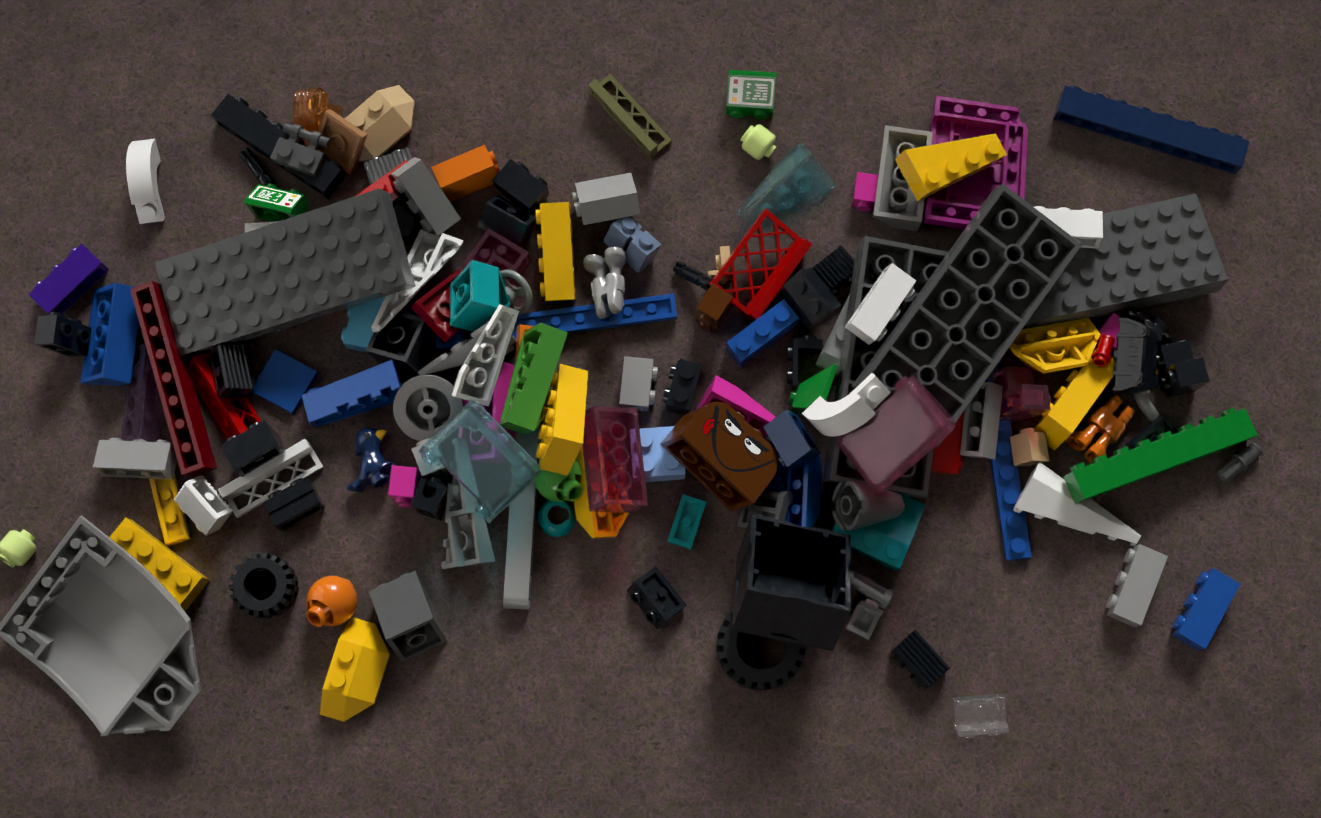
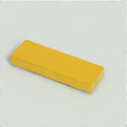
M176 474L173 480L149 479L165 546L191 540L186 515L174 500L180 491Z

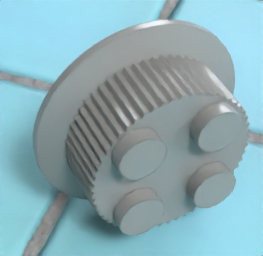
M421 375L405 382L398 390L393 403L394 417L400 429L406 435L418 441L424 439L440 441L450 436L459 426L463 415L462 399L451 395L454 386L447 380L434 375Z

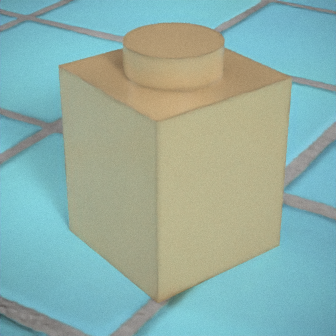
M1034 428L1019 430L1020 434L1010 437L1014 466L1031 467L1039 462H1049L1045 432H1035Z

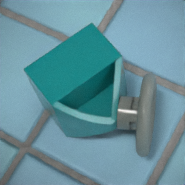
M471 260L450 284V326L474 332L490 321L499 304L519 311L518 314H524L532 305L533 296L531 288L527 281L515 271H500L499 267ZM505 277L513 278L521 287L517 288L511 285ZM525 296L524 305L522 307H515L516 298Z

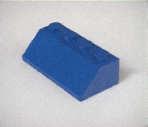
M113 283L93 291L88 326L92 328L88 356H84L80 383L110 386L130 384L134 376L133 360L137 353L136 338L140 330L139 319L130 289L135 287Z

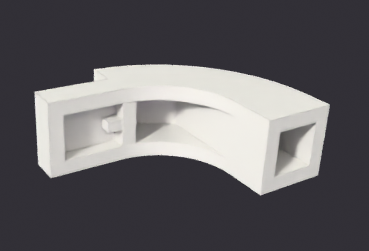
M156 139L132 141L127 150L126 174L131 204H134L139 224L160 222L165 219L157 186V167L161 160Z
M871 373L843 399L827 402L819 396L802 414L821 434L825 436H840L857 429L876 414L873 409L891 392Z

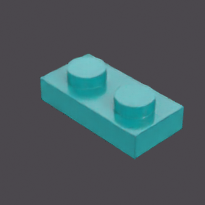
M682 495L667 540L668 543L691 550L706 501Z

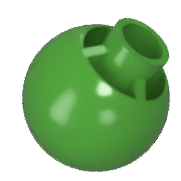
M575 460L568 476L538 469L539 463L537 464L534 472V482L538 492L544 498L554 502H564L567 500L575 501L582 495L583 486L575 479V474L582 477L581 468L577 460Z

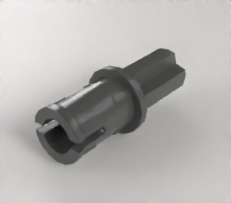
M1251 442L1239 454L1232 455L1231 460L1217 471L1219 479L1226 483L1239 472L1246 471L1248 465L1263 454L1259 445Z

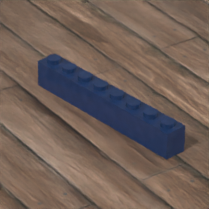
M1065 85L1059 96L1053 120L1231 174H1236L1243 167L1249 141L1242 139L1239 135H1228L1219 132L1216 128L1198 126L1193 121L1178 120L1165 113L1158 114L1146 107L1129 105L1123 100L1105 98L1100 93L1082 91L1081 88Z

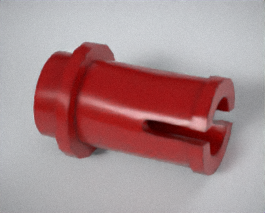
M1110 335L1100 336L1096 352H1093L1091 356L1094 365L1106 367L1107 364L1111 363L1112 358L1110 355L1115 344L1114 337Z

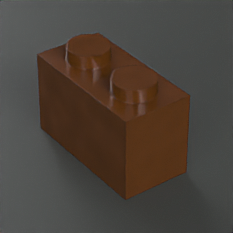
M712 284L696 307L697 325L707 332L712 330L716 333L731 311L733 296Z

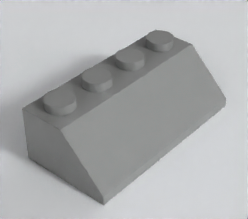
M885 125L873 212L874 218L893 228L918 231L922 222L924 199L917 202L895 158L904 150L931 145L933 132Z

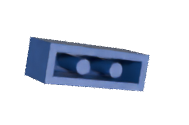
M783 299L726 342L725 349L741 368L794 328L798 323L799 317Z
M1214 568L1206 572L1202 571L1195 582L1198 587L1194 594L1190 593L1184 602L1186 607L1182 615L1179 614L1172 624L1174 628L1172 636L1198 651L1207 648L1240 586V583Z

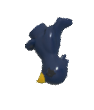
M365 427L357 433L354 451L357 452L356 456L363 454V459L357 479L346 487L348 491L362 493L367 485L379 488L390 480L388 473H391L392 465H396L392 462H386L380 453L381 441L387 432L386 430Z

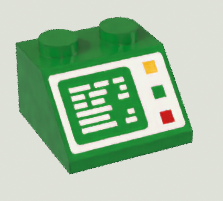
M729 70L726 115L737 119L744 116H754L758 120L773 117L777 73Z
M258 184L244 201L255 218L270 222L282 221L306 213L309 204L303 192L295 189H290V191L281 190L279 186L274 184H267V186Z

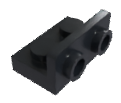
M654 567L634 581L627 589L633 603L640 607L647 621L654 625L656 629H659L665 622L687 606L657 567Z

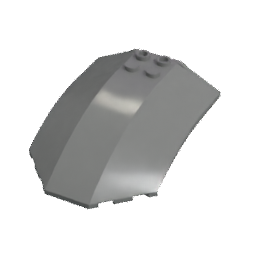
M82 515L79 516L0 622V637L52 678L91 719L100 731V736H108L115 733H144L151 730L169 731L201 691L191 620L168 590L139 561Z

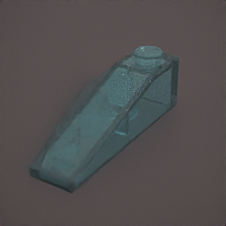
M799 143L778 162L736 214L747 228L750 229L764 209H768L776 217L777 214L787 209L791 213L798 210L796 205L807 200L810 204L818 201L836 184L815 156L802 143ZM765 218L761 224L764 225L771 221Z

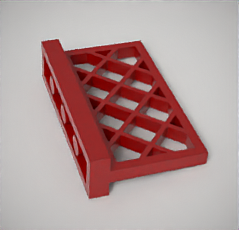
M764 209L709 283V286L714 284L727 293L733 292L732 305L743 313L742 316L747 320L755 321L765 311L812 246V243L806 238L802 239L768 209ZM765 218L769 219L773 224L772 233L762 232L761 223ZM786 234L793 240L788 248L781 249L779 235ZM774 235L776 249L765 251L763 236ZM758 237L760 251L749 252L748 241L750 238ZM776 252V265L767 268L765 253ZM760 254L762 268L751 269L749 255ZM744 256L746 270L735 271L734 260L736 257ZM762 271L763 283L760 286L753 287L751 272ZM747 273L748 287L737 288L735 274ZM731 275L732 289L724 290L717 284L722 276ZM749 290L750 301L746 306L739 302L738 291Z

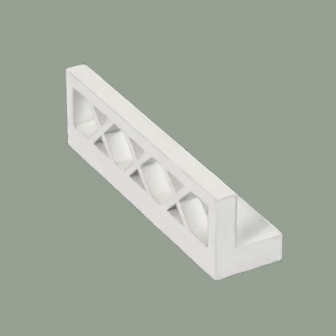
M303 439L243 477L240 476L219 488L218 491L222 498L227 500L235 516L239 518L269 500L268 495L277 490L283 492L291 487L290 483L299 478L305 479L324 467L311 444L306 439ZM310 454L316 465L308 470L300 469L301 459ZM283 469L294 470L290 481L286 483L277 481L279 472ZM263 481L272 483L270 491L266 495L255 494L259 483ZM240 494L250 495L248 505L239 510L233 499Z

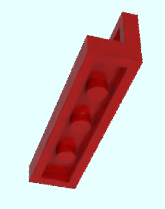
M211 352L194 356L188 364L193 384L227 440L234 435H240L248 430L243 423L244 418L252 421L253 424L262 422L247 397L232 398L240 401L243 406L242 410L232 405L231 398L217 397L213 371L206 363L207 360H210L209 355Z

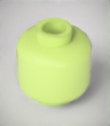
M761 124L755 127L751 125L740 139L743 142L742 149L756 160H760L764 156L769 158L776 149L774 145L775 135Z
M24 529L21 532L16 530L9 531L0 541V560L10 567L25 565L36 552V545L33 543L35 537Z

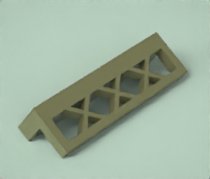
M611 74L600 83L594 79L588 84L590 95L650 160L672 142L670 137ZM608 83H611L616 88V96H611L604 88ZM618 101H628L631 104V113L626 112L619 105ZM633 117L644 118L647 122L646 129H642L633 120ZM649 134H658L664 141L657 146L649 137Z

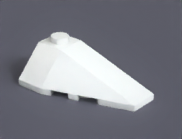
M499 304L460 368L451 394L452 396L489 406L519 311Z

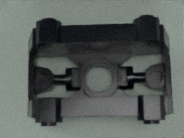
M1119 318L1120 329L1119 333H1116L1117 346L1114 350L1115 367L1113 375H1116L1113 390L1124 394H1138L1150 391L1152 388H1157L1159 381L1156 377L1158 343L1162 341V333L1140 322L1128 318Z

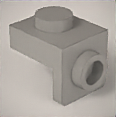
M870 599L860 600L845 629L869 640L884 611L879 609L878 603Z

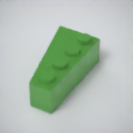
M540 322L523 333L499 426L525 435L538 429L541 422L540 414L545 404L568 332Z

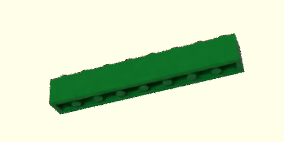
M1231 408L1220 413V418L1215 419L1212 415L1200 420V425L1193 427V424L1190 423L1178 428L1179 432L1172 435L1171 431L1156 436L1158 440L1150 442L1149 439L1135 444L1136 448L1129 450L1128 447L1118 449L1113 452L1115 456L1107 458L1106 454L1092 459L1093 464L1085 466L1084 462L1070 467L1071 472L1063 477L1074 503L1077 504L1246 442L1258 436L1245 408L1239 411Z

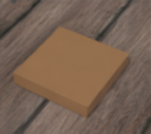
M328 109L324 112L319 132L324 137L330 138L331 142L328 148L320 145L318 150L324 153L325 158L336 161L342 166L344 171L351 175L356 171L367 134L331 109Z

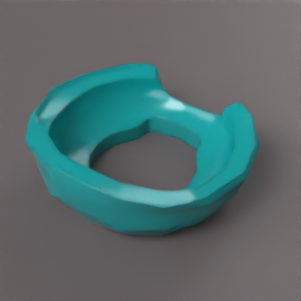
M547 499L540 506L537 520L545 534L553 537H562L568 534L574 527V512L569 501L554 502ZM554 506L567 508L569 520L559 525L552 524L547 517L548 511Z

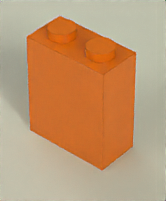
M485 145L431 167L439 187L449 202L492 185V180L500 172L493 151L488 152Z

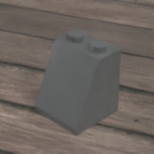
M416 571L405 573L399 578L381 584L369 591L385 639L401 662L447 642L423 582Z

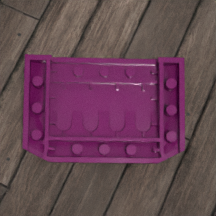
M936 95L931 114L930 132H933L931 145L996 133L1007 155L996 164L926 197L924 200V223L965 229L993 189L1002 184L1022 199H1025L1028 128L1025 123L1021 122L1017 107Z

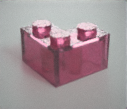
M488 228L461 268L463 270L471 260L499 267L500 271H515L522 276L530 265L531 259L529 252Z
M1004 367L993 373L994 383L1003 386L999 421L1024 422L1050 410L1051 397L1048 392V385H1035L1032 368Z

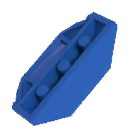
M777 452V471L769 483V490L776 492L784 490L790 491L793 494V502L788 506L785 521L799 526L813 527L821 514L823 464L820 456L818 455L796 471L788 467L785 468L778 459L780 454ZM768 500V507L775 508L777 502Z

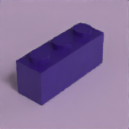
M81 244L79 247L72 249L68 257L61 264L54 266L50 274L43 281L38 282L33 287V291L28 295L48 314L50 312L64 313L109 269Z

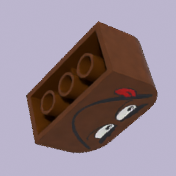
M711 402L684 415L660 444L730 511L754 504L777 471L778 461L775 450L763 438V434L758 429L753 428L746 421L743 414L735 411L731 406L723 402Z

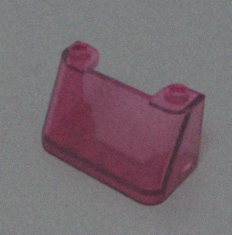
M913 374L909 378L906 376L902 377L894 385L896 390L893 395L874 411L876 414L870 420L849 433L837 436L836 444L877 494L890 486L955 428L954 418Z

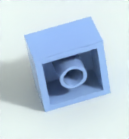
M674 426L632 429L636 483L685 479V467L660 445Z

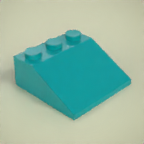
M901 495L905 507L899 517L854 531L841 530L835 523L832 531L851 535L852 552L896 572L902 565L926 504Z

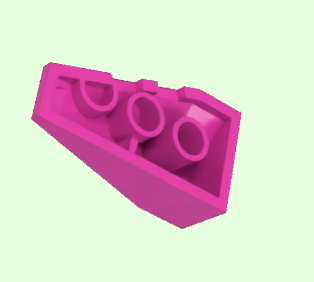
M715 376L704 392L696 409L711 402L726 403L735 411L743 414L746 421L753 428L758 429L767 441L766 435L768 434L763 427L776 416L737 386Z

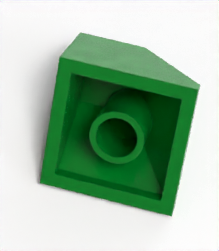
M833 364L799 385L798 391L792 390L788 404L792 405L790 411L804 416L802 413L819 396L826 401L838 365Z

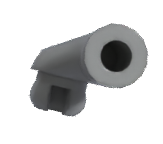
M1150 391L1133 394L1140 410L1149 421L1156 419L1160 415L1147 398L1150 395Z

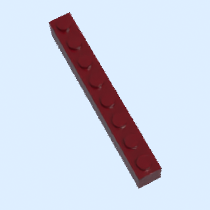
M150 281L132 288L130 291L181 475L196 477L215 470L217 466L186 357L179 355L161 284Z

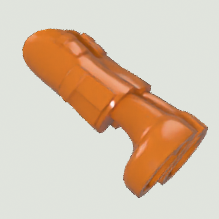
M1117 395L1110 398L1102 407L1096 409L1089 416L1086 429L1073 431L1066 439L1067 444L1073 449L1083 451L1099 432L1101 437L1085 452V458L1091 464H1093L1092 459L1106 454L1109 443H1117L1124 434L1126 425L1135 413V410L1128 405L1116 418L1112 413L1118 409L1123 401Z

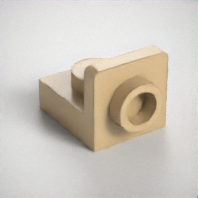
M721 246L720 255H715L716 269H720L729 258V246ZM719 270L708 271L707 274L714 278ZM731 275L722 276L717 284H726L727 280H731Z

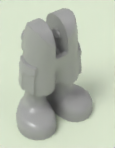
M619 247L607 248L604 252L605 259L596 254L587 255L583 259L585 270L596 277L591 282V291L596 314L601 319L610 316V310L613 314L622 312L624 307L625 278L621 275V270L625 265L626 254Z

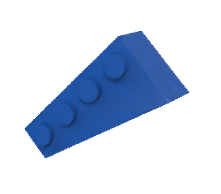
M390 360L324 387L312 388L307 391L308 393L301 396L308 421L315 428L393 404L398 390L403 385L400 371L394 362Z

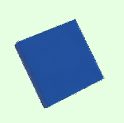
M275 349L255 381V388L252 392L294 415L303 400L301 395L307 393L318 372Z

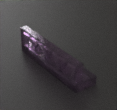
M144 343L136 346L137 353L133 360L134 376L130 384L126 385L121 433L123 441L143 439L147 442H156L159 440L162 402Z

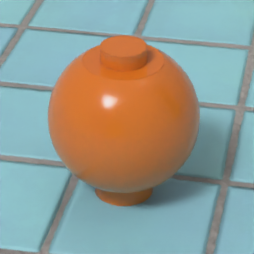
M325 576L317 580L310 587L306 597L308 610L306 617L308 621L316 627H321L322 625L338 626L348 621L353 616L358 602L353 584L339 576Z

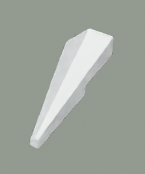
M420 230L407 257L416 287L386 296L372 324V331L380 332L463 246L464 241L444 233L440 237Z
M1041 462L1037 464L1030 474L1025 488L1019 495L1013 509L1018 513L1021 511L1033 513L1035 518L1038 519L1043 517L1057 520L1059 525L1089 534L1096 532L1108 535V539L1113 541L1117 538L1129 541L1130 546H1135L1141 537L1140 534L1092 499L1075 504L1065 480Z

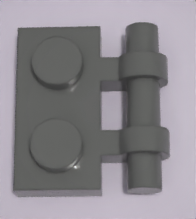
M285 123L283 132L290 134L289 140L279 137L271 154V161L316 177L325 158L324 153L318 151L320 145L328 148L331 139L324 137L320 132L305 130L301 125ZM300 138L310 141L309 146L306 147L298 144Z

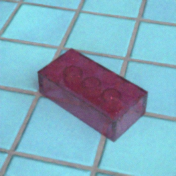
M605 406L589 408L585 411L582 445L589 512L633 513L648 506L637 408Z

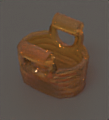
M319 86L317 88L301 89V91L298 90L294 94L293 122L303 126V129L310 132H319L323 113L328 109H332V111L342 117V106L328 104V93Z

